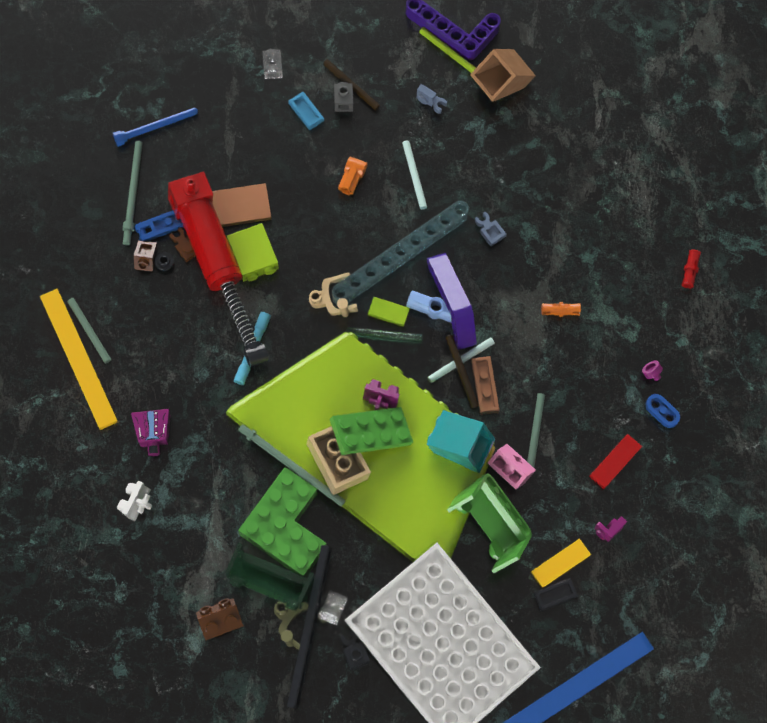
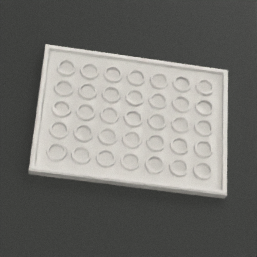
M438 543L434 544L344 620L428 723H478L541 668Z

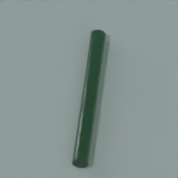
M347 327V333L352 332L356 336L422 342L423 334Z

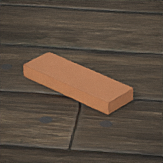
M491 357L472 358L471 363L480 415L499 413Z

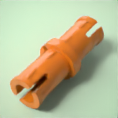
M559 302V304L542 303L541 311L542 315H559V317H563V315L580 316L581 305L580 303L563 304V302Z

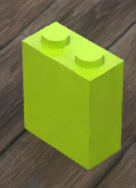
M262 223L227 235V240L242 273L243 282L247 280L254 281L258 276L270 275L279 269L277 258Z

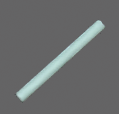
M407 140L402 142L419 207L423 210L427 208L411 145Z
M490 337L461 355L462 362L465 363L495 344L494 340ZM450 362L428 376L430 383L456 368L455 362Z

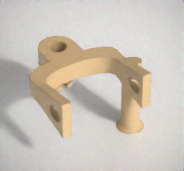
M349 272L324 279L322 291L314 290L310 293V305L313 308L326 307L331 316L342 315L343 317H348L349 313L358 312L357 304L348 306V301L344 298L337 301L339 309L335 308L330 300V285L332 283L351 281Z

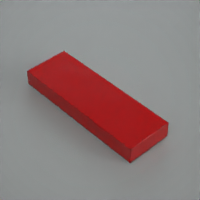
M627 434L589 477L605 489L642 446Z

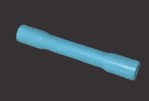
M260 312L253 332L254 336L257 337L256 341H261L263 333L266 331L271 315L268 313ZM245 355L234 378V382L239 385L245 384L250 372Z

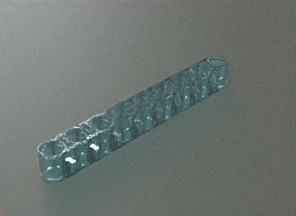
M464 201L455 202L336 284L332 289L333 303L337 305V301L341 299L336 296L339 292L345 294L342 298L346 299L349 303L464 223L468 217V204ZM462 210L464 213L458 214L456 211ZM447 220V221H449L450 223H449V224H443V223H441V221ZM432 230L435 234L429 235L426 231ZM416 240L419 241L420 244L413 245L411 242ZM403 251L405 255L400 256L396 252ZM383 261H388L390 265L384 266L381 263ZM372 271L375 275L368 276L366 273ZM353 282L360 283V286L353 287L351 284Z

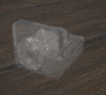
M329 591L318 617L337 625L348 598L334 591Z

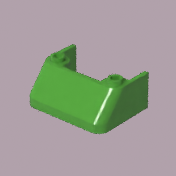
M487 473L458 494L447 511L450 513L457 509L464 514L468 512L472 514L492 541L489 546V553L497 561L492 568V572L496 573L520 559L532 537V533L494 478Z

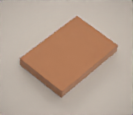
M266 183L212 191L213 206L222 227L272 220Z

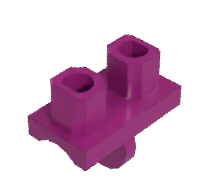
M372 379L370 384H366L363 400L375 405L374 410H379L380 407L385 409L397 408L400 396L398 394L399 387L391 385L388 387V390L381 388L382 383L375 379Z

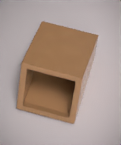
M493 49L470 74L491 101L499 100L524 89L536 76L514 49Z

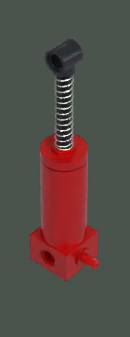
M204 171L168 182V201L172 210H174L176 220L181 219L209 289L212 291H224V297L227 298L226 302H228L230 311L234 315L233 319L235 318L236 320L235 324H237V328L239 327V333H241V337L244 339L242 341L246 344L244 355L249 367L269 361L264 344L256 341L257 337L253 334V328L250 327L249 319H247L245 310H243L244 306L241 305L240 297H238V293H236L234 285L243 276L214 209L213 192Z

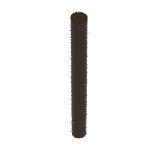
M328 59L324 61L323 65L342 82L352 83L353 91L374 110L380 107L373 98Z
M449 335L446 337L469 404L471 409L477 408L479 406L454 337Z

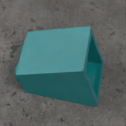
M443 410L436 420L433 432L428 436L427 446L433 453L480 473L495 438L483 422Z

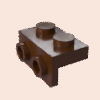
M223 599L214 606H204L196 612L205 641L243 627L234 599Z

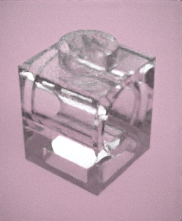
M269 49L263 51L264 78H283L281 50Z

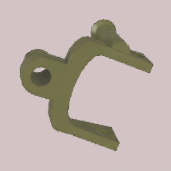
M278 601L274 607L275 615L282 620L279 626L281 639L288 647L294 646L298 650L300 644L293 639V634L288 628L297 615L308 610L306 602H300L293 608L284 601ZM284 607L285 611H279V609ZM319 613L318 619L324 624L326 618Z

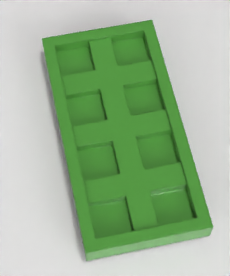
M401 407L336 415L330 418L341 455L409 446L413 443Z

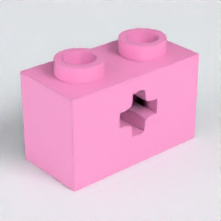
M508 444L498 449L488 462L515 489L525 484L536 471Z

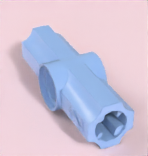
M415 291L410 293L406 307L428 314L432 319H442L452 323L451 315L441 298H432ZM436 305L439 306L441 309L439 311H434L431 307Z

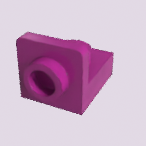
M621 516L618 520L614 518L607 525V528L601 522H598L594 529L599 538L602 540L606 539L609 542L626 525L627 521Z

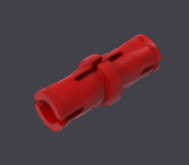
M689 250L687 264L684 265L685 273L682 287L694 288L695 276L699 271L698 263L701 252L698 250Z

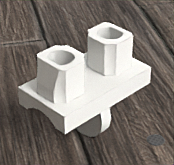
M140 481L137 484L129 483L126 493L131 496L128 501L121 500L117 509L130 520L136 521L139 513L142 514L145 508L151 509L152 507L148 503L151 497L148 494L151 489Z

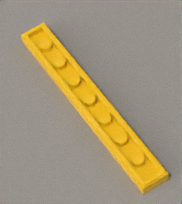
M58 289L41 295L40 298L99 429L102 430L117 423L116 416Z

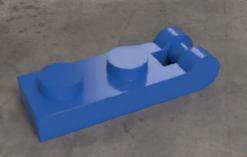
M174 210L134 226L136 232L140 235L139 240L147 242L177 231L180 227L184 228L181 219L176 220ZM151 228L152 231L147 233L146 229Z

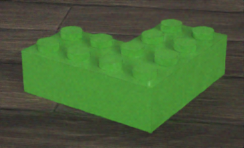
M284 467L238 530L241 537L303 580L317 563L321 545L327 546L326 542L297 523L317 496V488Z

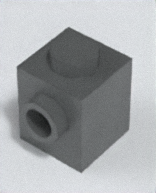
M340 82L334 84L335 112L353 111L352 83Z

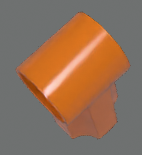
M350 156L338 190L346 195H353L360 178L364 176L367 162Z

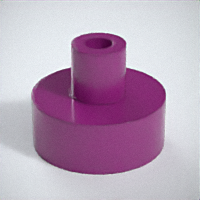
M651 361L643 367L642 372L647 379L658 381L661 378L660 373L663 368L658 361Z

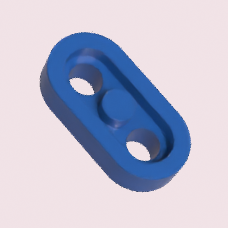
M653 394L647 399V411L664 427L673 428L680 421L679 412L663 396ZM652 403H656L658 408H654ZM670 416L672 421H668L666 417Z

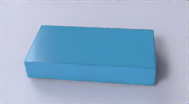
M304 92L288 101V104L308 130L324 122V117Z

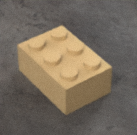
M332 426L308 437L307 446L332 495L368 480L371 471L362 454L341 455Z

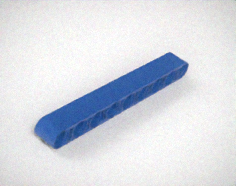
M641 632L503 723L544 722L654 649L645 634Z

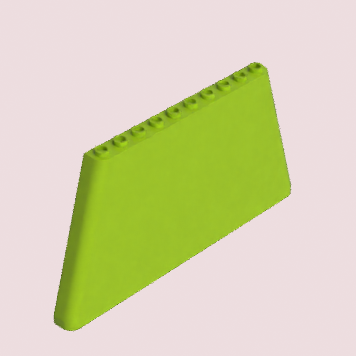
M352 332L342 333L231 405L226 411V414L240 426L243 424L250 430H255L258 436L328 487L307 446L308 437L331 427L330 418L332 416L374 411L375 405L363 400L365 386L370 384L372 379L380 381L382 383L381 388L388 390V387L391 385L399 387L398 394L400 396L397 407L402 408L413 443L409 446L361 452L371 471L368 480L337 494L346 500L342 507L412 562L436 543L452 558L470 512L464 514L455 509L449 513L447 509L458 494L486 474L489 466L488 462L495 451V443H493L480 473L433 453L427 446L428 436L433 432L436 420L442 411L451 412L448 410V406L442 401H436L428 390L425 389L423 391L419 388L418 383L414 379L406 378L398 367H392L388 364V360L384 356L375 354L368 344H362Z

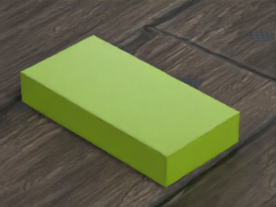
M374 297L368 316L404 327L410 308Z

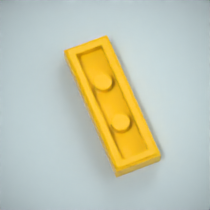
M579 538L532 570L531 573L543 589L590 557L591 554Z

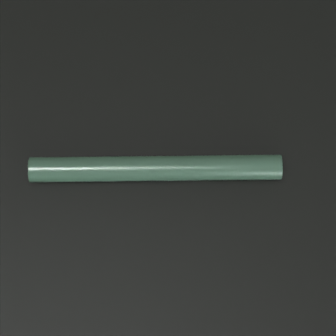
M74 298L69 299L67 303L105 364L111 361L110 356Z
M542 393L537 394L527 460L533 468L535 466L545 394Z

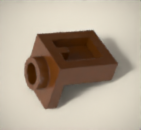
M138 241L134 253V269L153 271V260L157 250V243Z

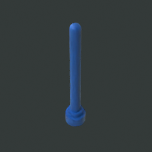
M192 108L127 132H120L119 130L113 133V137L119 147L124 145L128 141L127 139L194 116L198 113L197 108Z

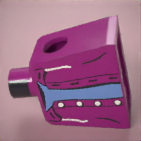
M169 409L131 413L140 447H148V456L160 455L159 445L168 444L171 418Z

